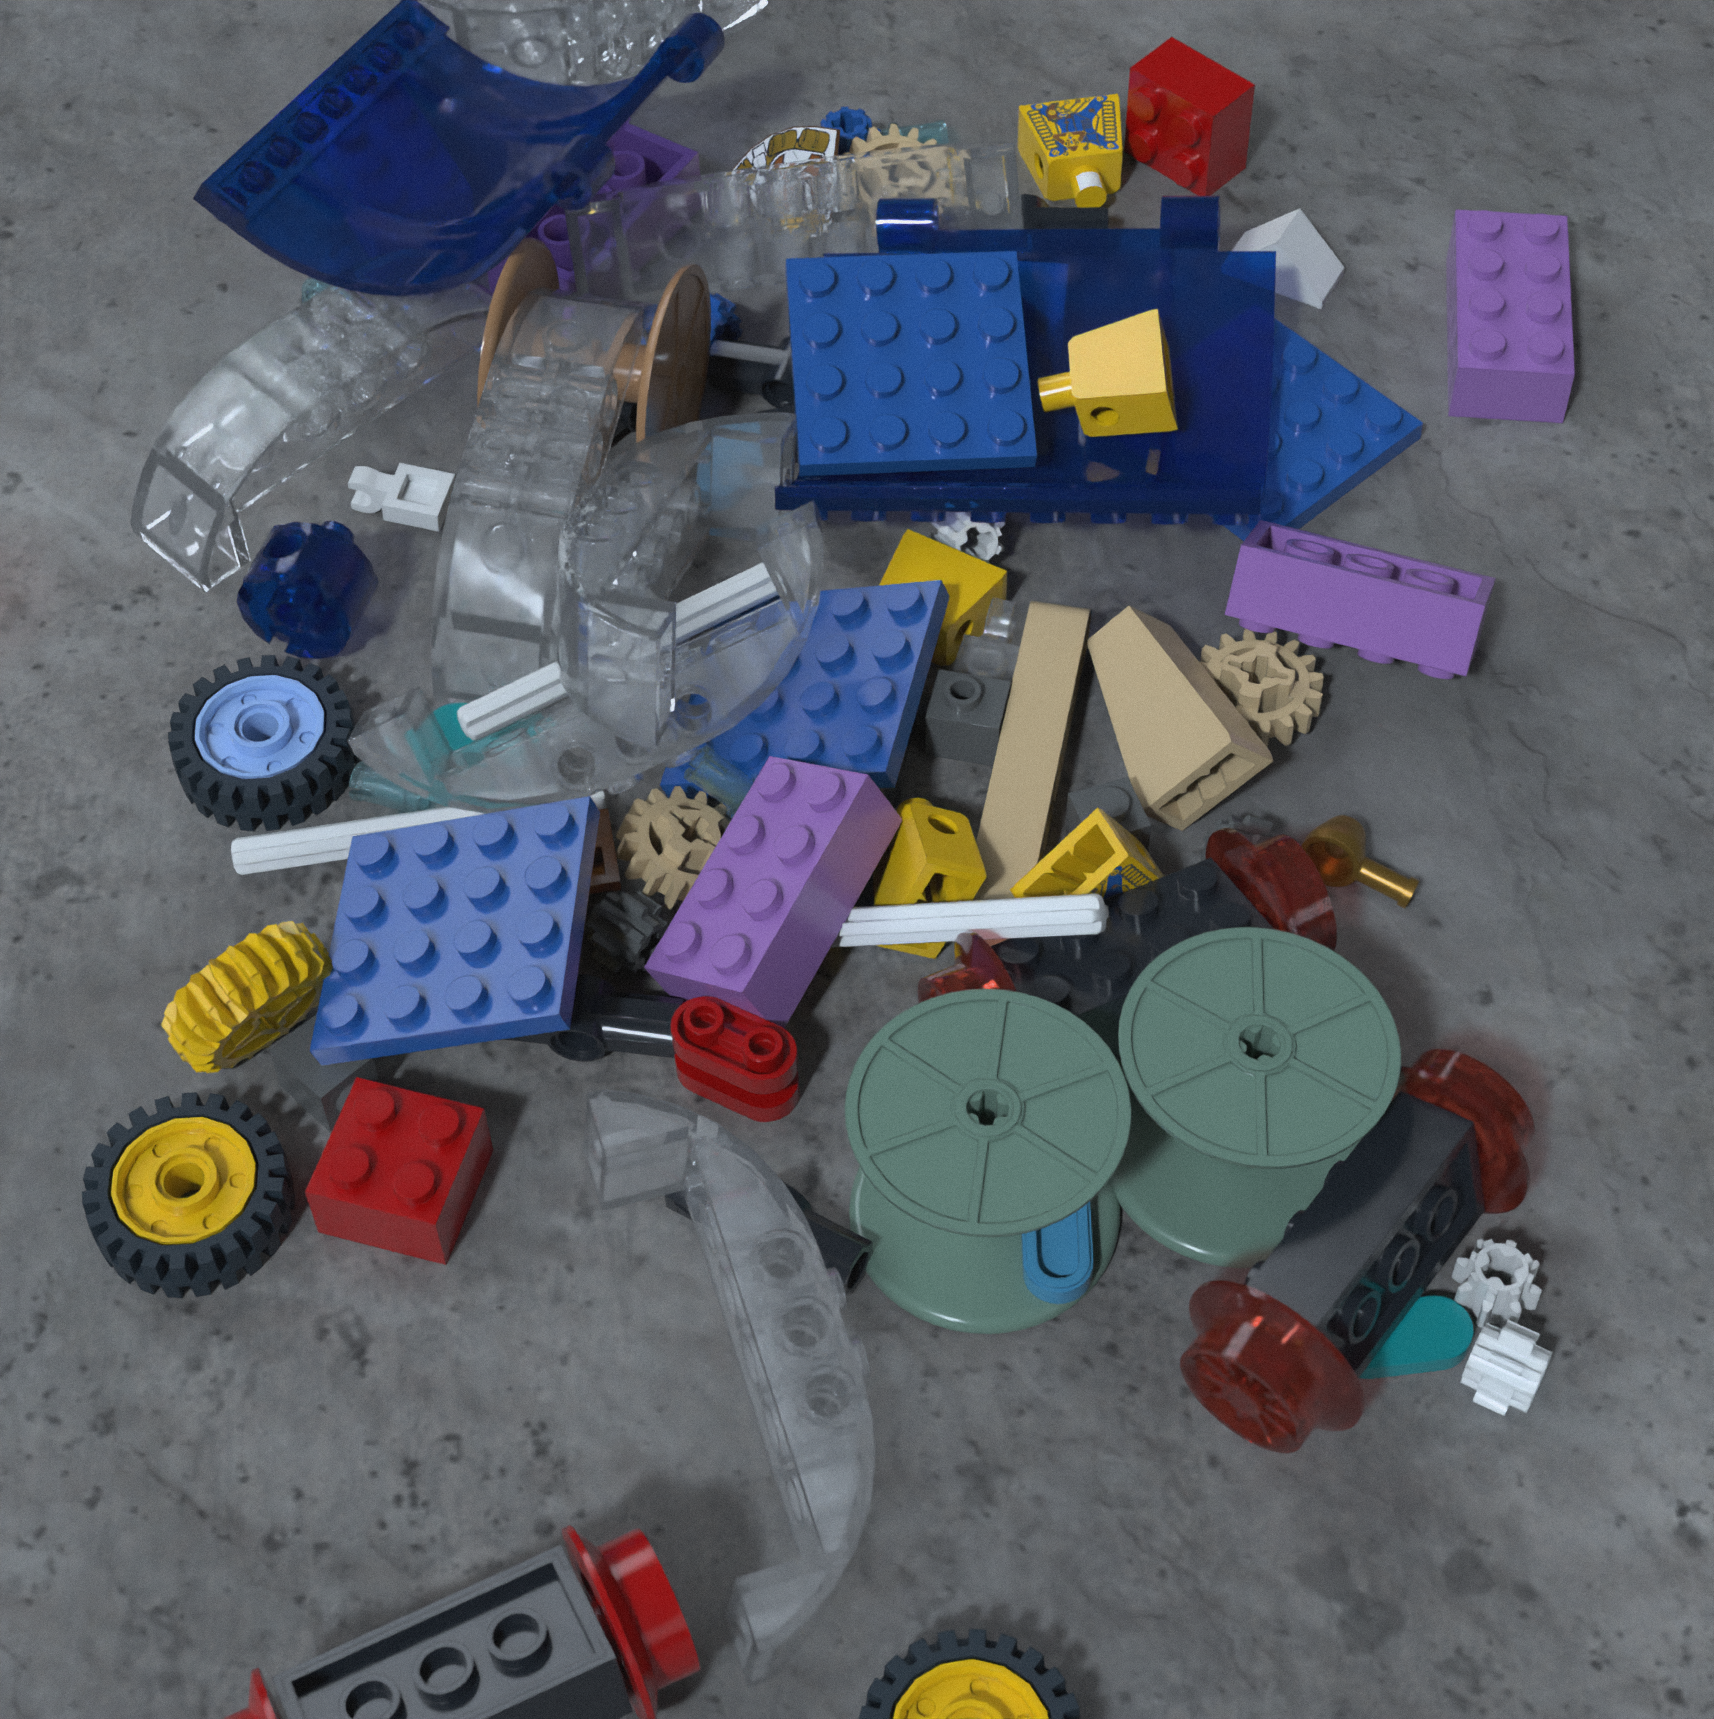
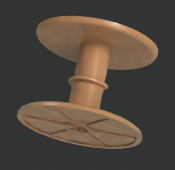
M529 237L522 240L508 257L498 279L491 300L481 347L477 412L481 443L488 461L495 467L506 468L514 465L523 457L539 429L551 389L583 394L584 399L590 405L598 403L600 398L637 404L636 452L640 476L645 487L652 494L657 496L666 495L677 482L693 442L706 385L711 340V302L709 286L703 269L697 264H689L680 268L673 275L658 304L647 346L610 340V338L605 337L602 330H597L592 337L560 331V285L552 253L539 239Z

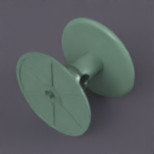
M1257 927L1227 928L1202 933L1172 946L1154 959L1137 977L1129 990L1119 1020V1053L1130 1096L1131 1126L1123 1156L1110 1178L1118 1202L1127 1215L1149 1236L1183 1256L1199 1262L1230 1268H1252L1258 1261H1265L1283 1239L1285 1229L1292 1216L1299 1210L1307 1209L1322 1190L1325 1178L1331 1167L1339 1160L1345 1161L1360 1140L1377 1124L1394 1096L1401 1068L1399 1035L1387 1004L1370 980L1344 957L1326 946L1293 933Z
M999 989L963 990L930 998L900 1013L880 1029L866 1045L856 1061L849 1079L845 1099V1122L849 1143L860 1165L850 1194V1230L873 1242V1254L866 1268L867 1274L890 1300L905 1311L933 1325L965 1333L998 1334L1024 1330L1049 1321L1073 1307L1086 1296L1105 1272L1114 1253L1120 1228V1206L1110 1178L1114 1174L1128 1142L1131 1126V1104L1125 1076L1110 1048L1085 1022L1062 1007L1039 997ZM1090 1202L1093 1245L1091 1284L1081 1297L1072 1302L1053 1304L1042 1301L1029 1291L1023 1279L1021 1234L1043 1229L1062 1221Z

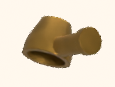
M1338 815L1314 828L1307 835L1299 849V861L1305 872L1315 881L1330 887H1344L1356 880L1397 901L1396 905L1403 909L1406 908L1420 881L1412 876L1408 879L1366 857V834L1363 826L1357 820L1349 816Z

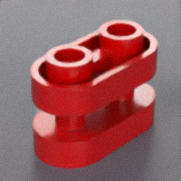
M710 996L692 998L677 1008L671 1019V1035L673 1048L676 1052L674 1059L677 1077L686 1089L758 1122L777 1121L793 1111L800 1095L797 1071V1046L794 1038L786 1029L726 1001Z

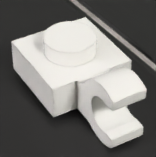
M399 463L394 475L382 473L366 466H356L348 482V488L356 490L351 502L352 509L362 513H375L382 508L383 520L434 531H440L457 490L455 474Z

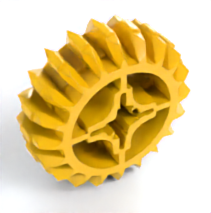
M293 921L281 922L279 925H267L260 933H249L243 941L234 946L229 945L227 950L217 958L209 959L208 965L200 972L191 975L190 982L177 990L173 998L174 1000L167 1005L161 1026L169 1036V1043L183 1062H188L196 1073L219 1072L222 1068H233L239 1061L245 1058L251 1059L256 1052L271 1046L282 1035L289 1034V1030L295 1024L306 1019L307 1013L319 1005L323 980L331 974L333 968L326 946L315 933L311 934L303 923H294Z

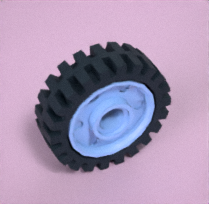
M262 655L261 665L253 667L250 657L237 660L239 671L233 673L224 664L213 670L214 683L201 677L193 684L195 696L184 693L178 702L180 712H173L170 719L172 732H168V743L173 765L186 797L191 804H196L198 811L205 817L209 818L214 814L217 824L228 828L236 819L242 831L254 832L257 820L263 821L266 831L280 830L279 818L288 816L292 826L305 822L303 810L309 808L317 816L327 809L325 796L337 801L344 793L343 781L351 783L355 774L354 763H358L359 748L356 726L343 689L340 690L338 682L330 674L324 677L320 667L309 663L303 669L299 658L287 656L282 667H280L275 655Z

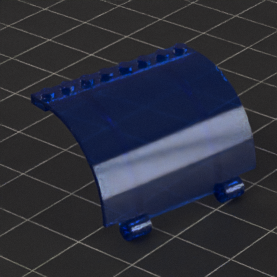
M401 0L201 183L193 199L213 214L217 220L227 225L266 255L315 280L346 290L384 296L427 295L449 290L473 281L495 268L520 245L555 204L563 209L572 211L584 208L614 174L615 158L608 147L609 144L669 78L680 83L696 81L722 52L725 45L724 33L718 22L709 15L692 13L687 15L662 41L638 75L608 84L590 86L558 85L519 76L488 63L448 37L447 33L450 27L417 0Z
M1220 195L1162 196L1160 228L939 229L937 198H879L876 213V234L879 253H823V257L1017 251L1037 451L1035 467L799 476L798 474L796 480L786 479L775 486V510H792V519L797 521L827 520L828 511H851V520L874 522L887 520V511H910V520L914 522L946 521V512H970L971 522L997 523L1006 521V512L1030 513V522L1062 523L1066 522V513H1090V522L1097 524L1126 523L1127 514H1151V523L1164 525L1188 523V514H1212V523L1217 525L1249 524V515L1261 514L1267 481L1274 356L1276 251H1219L1221 230ZM1158 309L1170 351L1178 430L1090 437L1083 433L1075 406L1050 412L1044 411L1039 393L1038 378L1070 372L1068 342L1074 336L1149 310Z

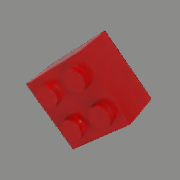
M1170 37L1130 67L1124 152L1171 179L1179 186L1206 200L1246 168L1255 84L1179 40Z
M356 1077L305 1190L318 1233L447 1265L494 1151L484 1108Z

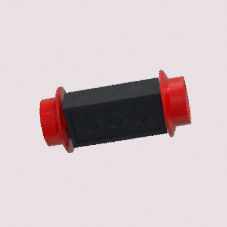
M568 1525L562 1528V1535L571 1565L562 1546L558 1545L272 1676L287 1719H619L632 1713V1706L639 1719H657L658 1690L700 1671V1663L676 1596L652 1546L641 1529L636 1528L596 1547L574 1527ZM259 1667L251 1670L248 1707L222 1719H282Z

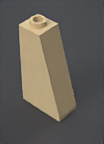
M1127 606L1086 641L1130 782L1146 816L1183 831L1273 762L1269 749L1170 625L1131 606Z

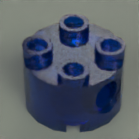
M330 520L323 522L321 525L291 522L284 525H275L269 531L243 578V584L238 591L236 602L243 620L258 637L268 644L271 643L273 637H276L280 641L288 643L284 650L285 653L300 658L323 659L338 655L345 648L377 590L379 581L374 573L372 563L354 543L352 531L344 524Z

